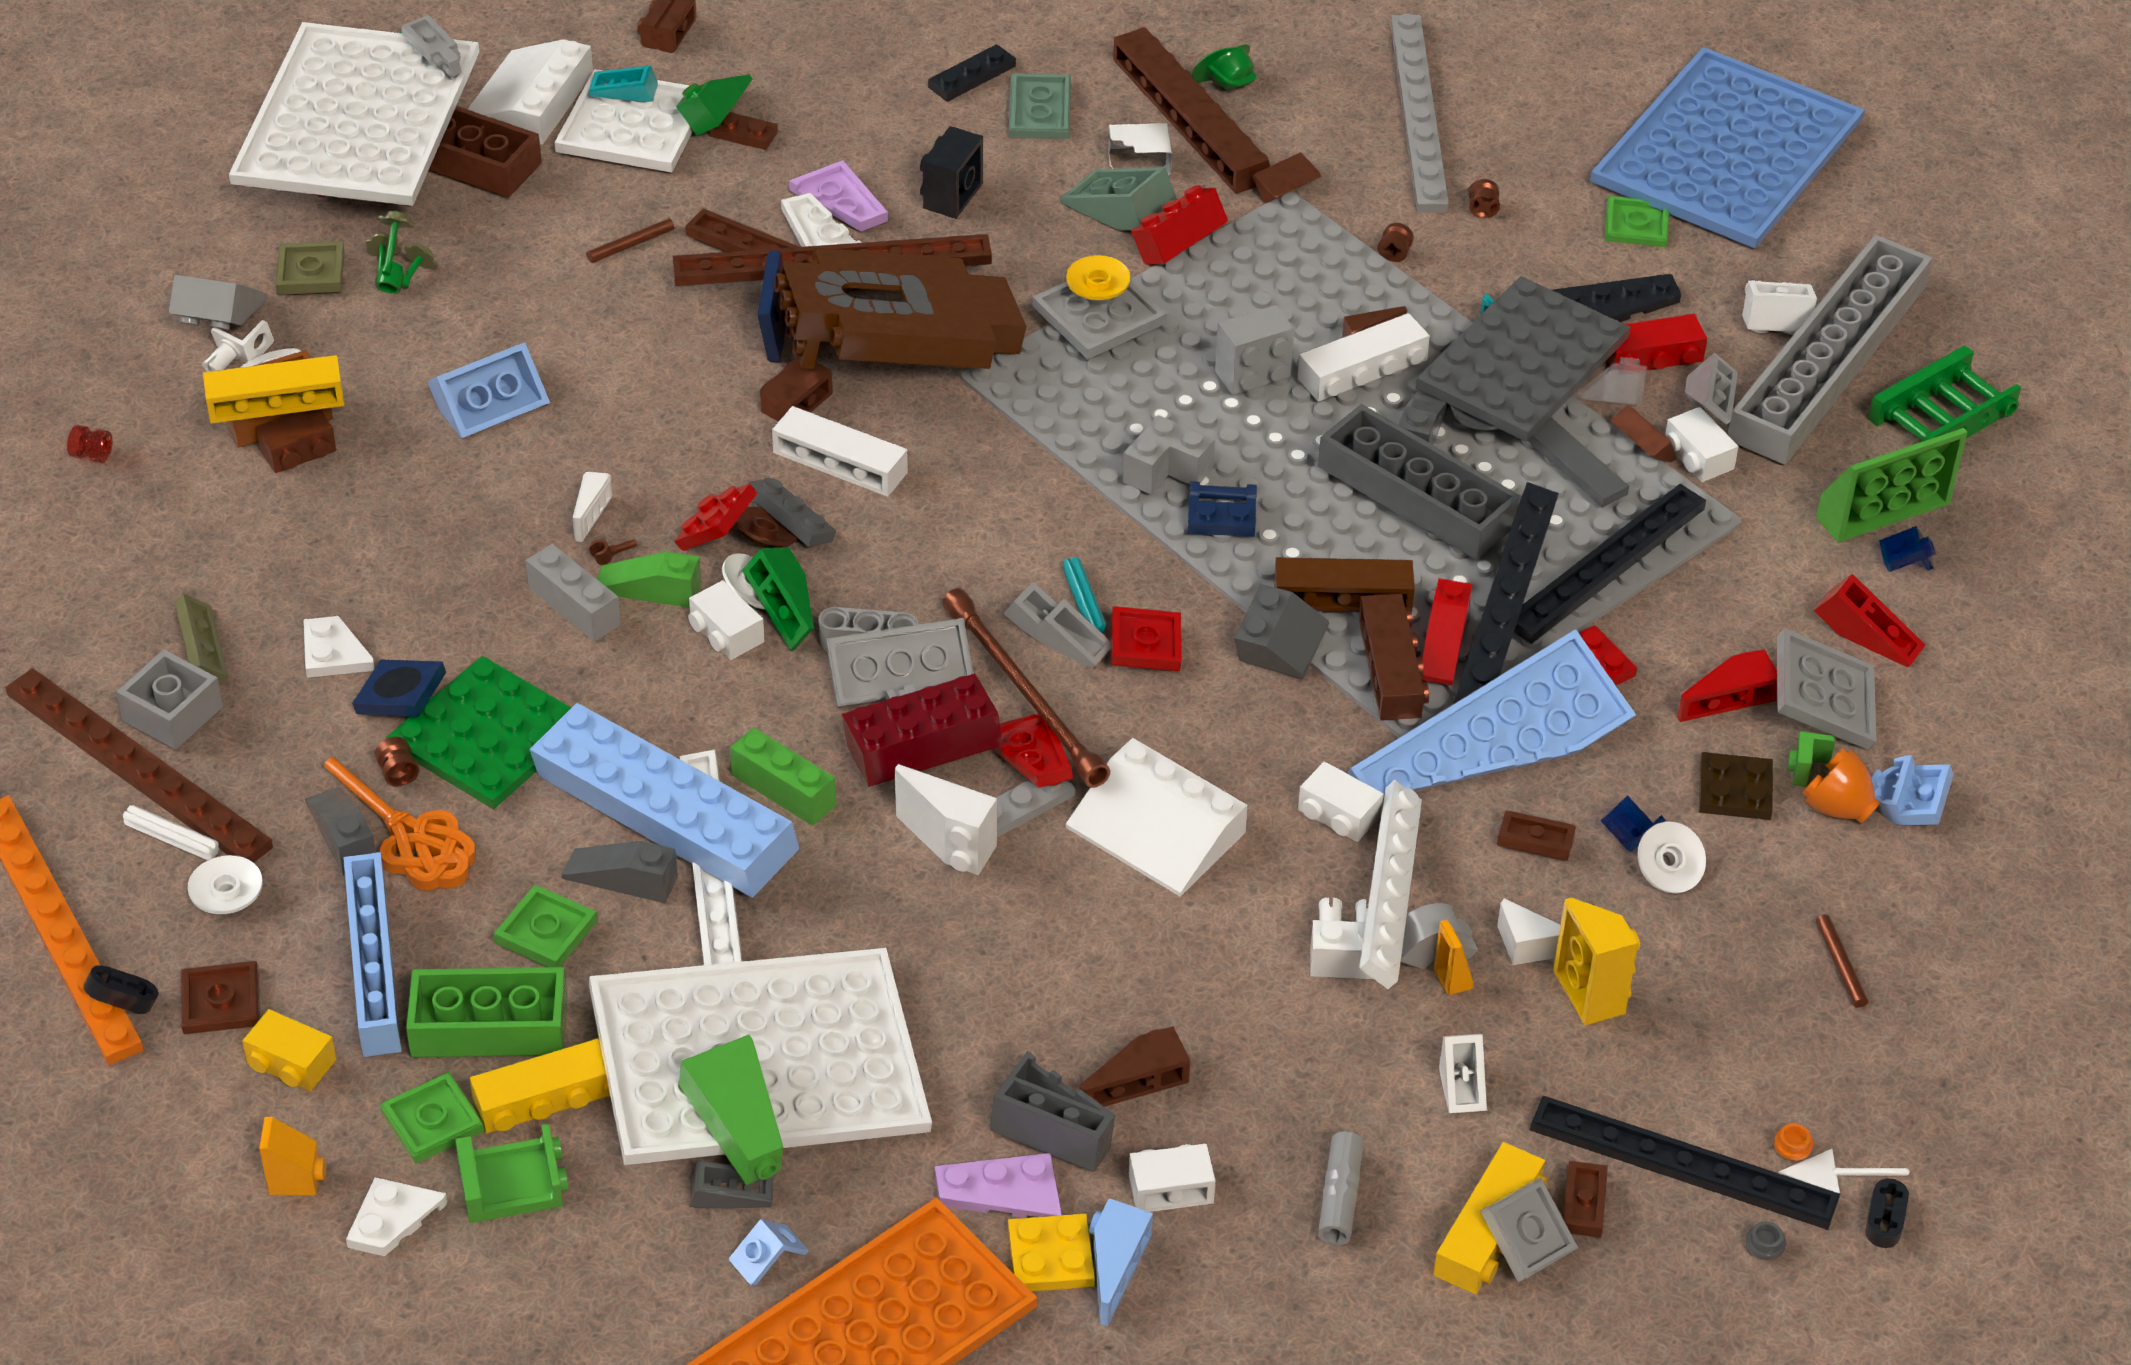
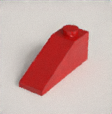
M1850 574L1830 589L1813 610L1838 635L1905 667L1911 666L1926 646L1853 574Z
M1438 578L1422 655L1423 678L1421 680L1453 686L1469 616L1473 584Z
M1765 649L1731 656L1682 693L1677 716L1678 720L1683 722L1777 701V670Z

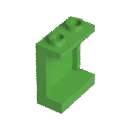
M549 1124L541 1125V1138L473 1150L471 1136L455 1139L469 1223L563 1206L561 1191L569 1190L565 1167L557 1168L556 1160L563 1159L559 1136L551 1137Z

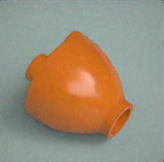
M1842 748L1826 765L1830 770L1826 777L1823 779L1818 774L1801 792L1807 797L1803 802L1821 814L1833 818L1856 819L1862 824L1878 807L1880 802L1875 798L1872 778L1862 759L1852 749L1847 752Z

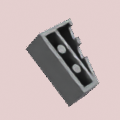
M1027 1051L993 1097L990 1130L1095 1172L1111 1149L1115 1115L1082 1090L1073 1091L1061 1082L1062 1076L1054 1070L1047 1072L1035 1063L1036 1057Z

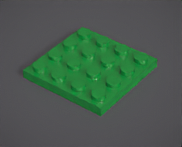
M482 655L431 698L419 717L410 716L386 738H404L411 748L412 756L419 765L494 810L537 772L530 748L571 707Z

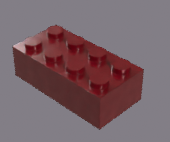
M975 673L842 713L847 747L868 787L895 779V768L898 764L917 771H923L997 748L1003 744L998 711Z

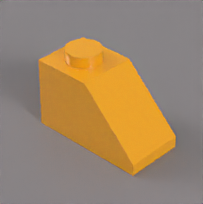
M265 1117L259 1150L269 1195H316L318 1182L325 1180L327 1169L326 1158L320 1157L317 1141L274 1117Z

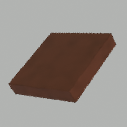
M257 961L181 969L183 1034L254 1027L260 1020Z

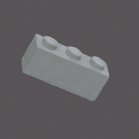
M549 545L526 560L529 589L594 642L621 625L618 596L555 545Z

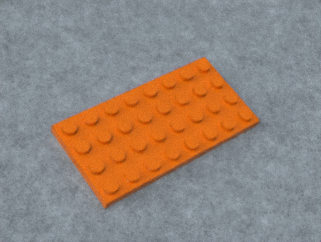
M936 1197L686 1365H954L1034 1310L1038 1305V1297Z

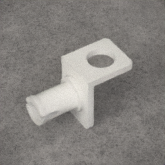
M264 320L260 321L243 340L213 327L211 333L217 349L202 363V366L206 372L224 370L234 359H239L246 363L262 355L274 342L268 323ZM263 333L262 343L258 348L254 349L255 339L259 334Z

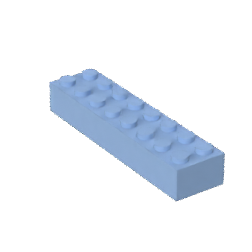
M576 703L530 748L540 777L658 845L675 849L676 855L690 863L697 864L702 870L722 881H727L732 884V887L752 898L799 850L792 821L579 703Z

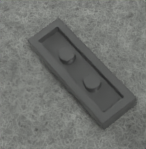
M765 478L749 482L758 493L753 500L808 547L830 543L834 540L836 530L825 522L821 515L816 514L807 507L801 498L794 496L783 487L779 480Z

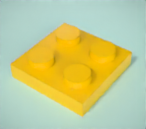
M1087 1214L1008 1219L1013 1274L1031 1291L1095 1286Z

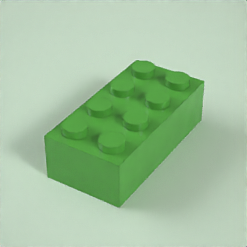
M565 968L412 969L406 1026L411 1057L545 1055L564 1049L568 1000Z

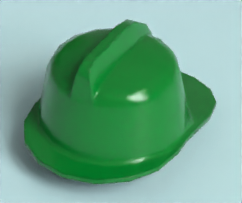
M1244 44L1238 47L1216 50L1208 54L1194 67L1192 72L1193 79L1197 82L1214 81L1228 91L1254 82L1256 74L1253 71L1254 63L1249 56L1250 46Z

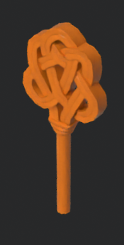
M335 757L327 759L324 767L385 821L390 837L383 840L379 849L384 869L392 874L406 875L411 885L422 891H432L438 887L455 888L466 882L469 878L470 867L476 861V846L468 835L459 830L458 820L452 813L444 810H433L419 815L416 819L408 812L394 810ZM412 851H416L417 857H413Z

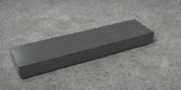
M1552 417L1528 440L1601 507L1628 495L1629 485Z

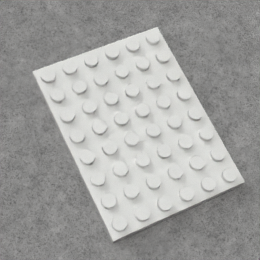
M302 22L229 172L230 184L413 206L479 54L478 42L453 39L457 43L458 51L460 52L461 58L459 63L462 73L450 77L444 72L442 65L434 67L402 33Z
M886 948L590 976L589 989L624 1165L725 1154L679 1087L680 1065L684 1059L748 1034L753 1039L783 1148L931 1132L932 1120Z

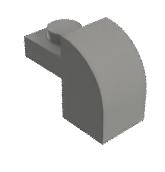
M1428 904L1407 914L1401 962L1426 969L1435 960L1440 921L1448 919L1463 946L1466 959L1471 958L1478 951V948L1472 938L1471 928L1463 920L1456 919L1449 904Z

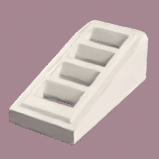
M585 472L583 475L573 514L574 540L583 542L611 500L612 482L610 474Z

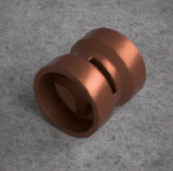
M391 737L379 743L374 754L378 765L382 768L386 782L393 787L413 782L418 777L420 770L416 759L412 756L408 742L402 737Z

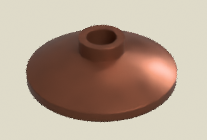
M748 506L735 522L738 529L750 537L752 543L761 547L769 545L788 546L797 540V537L763 508Z

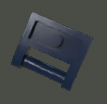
M1190 481L1187 533L1255 537L1257 484H1247V487L1200 485V482ZM1199 498L1246 501V503L1199 501Z

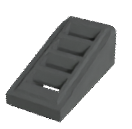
M697 1160L691 1177L689 1206L695 1208L771 1207L773 1200V1176L766 1180L753 1182L760 1183L759 1193L752 1192L753 1183L748 1185L744 1183L743 1190H737V1183H744L733 1165ZM721 1183H728L727 1188L721 1187Z

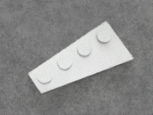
M811 193L781 200V210L801 247L862 243L860 240L855 241L849 235V230L842 223H836L832 219V213Z

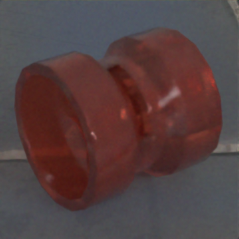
M75 425L68 437V454L74 458L82 459L86 456L93 462L105 463L112 450V434L107 430L97 429L91 431L88 426Z

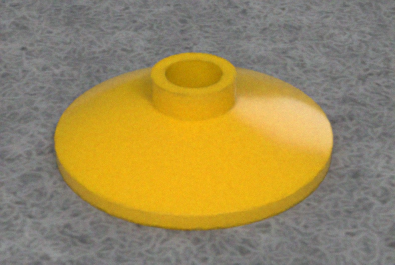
M1093 255L1075 261L1067 270L1066 281L1069 288L1083 298L1108 300L1121 295L1127 290L1130 284V272L1121 261L1115 258Z

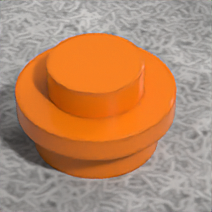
M1790 1123L1783 1126L1776 1133L1774 1147L1778 1154L1786 1159L1802 1160L1811 1154L1813 1139L1806 1127Z

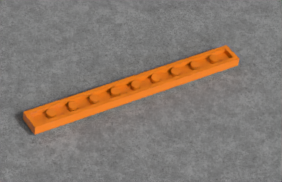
M8 795L0 798V862L107 1065L144 1051L142 1042L125 1010L93 999L85 992L83 985L92 967L100 965L11 797Z

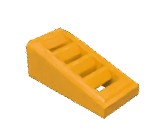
M1446 919L1440 921L1434 971L1446 994L1452 995L1472 989L1473 979L1463 946L1452 925Z

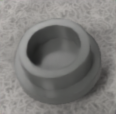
M1764 1221L1757 1223L1748 1231L1746 1246L1754 1256L1764 1260H1772L1783 1254L1786 1238L1778 1225Z

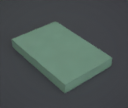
M1011 74L1009 138L1069 139L1071 75Z

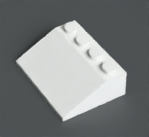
M563 39L511 50L469 106L468 110L538 133L540 144L543 145L584 88L593 72L591 46Z
M1132 738L1108 761L1107 765L1110 768L1108 780L1099 787H1091L1066 823V828L1181 897L1246 833L1247 804Z

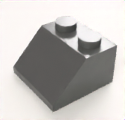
M1260 584L1234 637L1239 661L1304 679L1329 626V621L1293 592Z

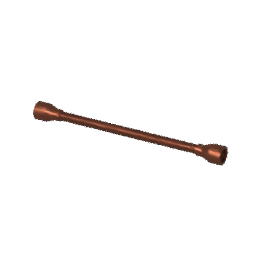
M961 588L949 591L944 596L942 605L950 617L953 619L964 618L965 627L973 632L1018 690L1033 706L1035 711H1037L1048 727L1071 753V758L1075 761L1077 773L1085 784L1092 788L1104 784L1110 776V768L1098 754L1089 751L1084 745L1079 743L1073 733L1066 727L1064 722H1062L980 621V617L975 611L974 602L966 591Z

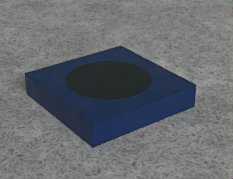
M381 659L352 703L356 714L419 717L447 673L443 661Z

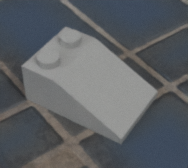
M174 275L169 313L180 316L179 322L199 325V319L210 321V327L229 330L230 324L242 325L266 301L268 293L235 283Z

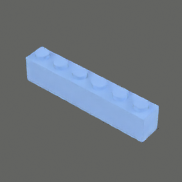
M381 852L343 857L357 1020L363 1057L402 1052L386 882Z

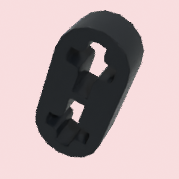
M103 965L92 967L83 985L85 992L93 999L138 1014L150 1012L159 995L158 989L150 981Z
M1886 1178L1877 1182L1871 1197L1865 1234L1873 1245L1880 1248L1895 1246L1901 1238L1904 1227L1909 1191L1901 1181ZM1886 1194L1894 1195L1892 1207L1885 1205ZM1882 1219L1889 1221L1888 1233L1880 1231Z

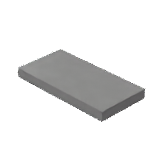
M964 618L826 638L837 708L887 700L885 690L891 688L895 690L903 689L905 684L910 682L914 683L918 691L927 686H935L960 676L974 674Z

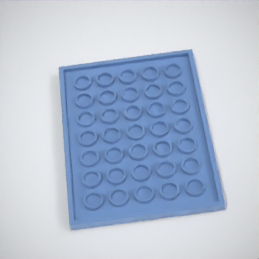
M1702 47L1593 169L1590 182L1629 198L1649 202V206L1661 211L1664 208L1671 215L1756 249L1863 120L1865 110Z

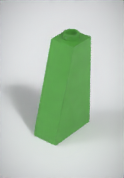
M748 1034L682 1060L679 1087L744 1183L748 1185L758 1180H766L780 1172L783 1143L751 1036Z

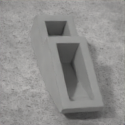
M1034 582L1004 612L1005 616L1040 643L1092 669L1111 650V641L1065 599L1057 604Z

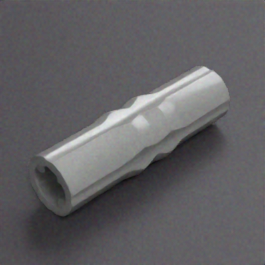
M1338 1132L1332 1136L1318 1230L1319 1239L1326 1244L1342 1246L1351 1240L1364 1146L1362 1137L1353 1132Z

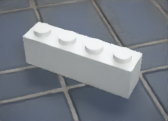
M1407 313L1299 354L1297 379L1319 402L1427 360L1430 335Z
M794 406L788 410L772 429L773 453L885 496H889L908 473L907 449Z

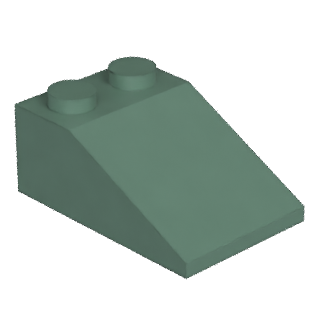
M1166 167L1095 169L1060 198L1062 204L1117 230H1133L1141 224L1140 220L1150 214L1159 213L1163 210L1162 206L1165 203L1177 199Z

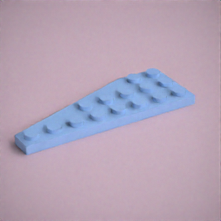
M1575 629L1350 768L1348 773L1350 776L1384 794L1385 788L1394 780L1413 791L1578 754L1632 720L1636 714Z

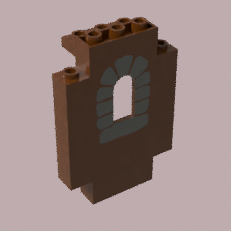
M814 248L812 260H808L807 263L783 261L781 272L777 273L774 279L775 293H779L781 319L786 322L787 337L792 339L793 354L797 355L802 369L815 368L820 341L830 342L831 346L835 347L837 356L841 360L990 369L994 353L1020 354L1027 326L1006 278L970 275L962 258ZM861 288L900 291L904 302L853 298L845 294L843 289Z

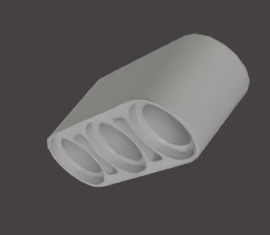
M830 607L823 610L819 615L820 645L827 651L826 638L918 625V620L912 614L904 612Z

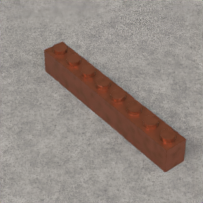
M1146 27L1114 37L1113 60L1230 189L1235 194L1257 187L1252 175L1270 167L1267 155L1262 153L1253 144L1251 138L1239 129L1236 122L1226 115L1217 102L1213 101L1203 86L1199 85L1191 77L1188 70L1184 69L1175 60L1174 55L1169 53L1160 44L1159 39L1153 36Z

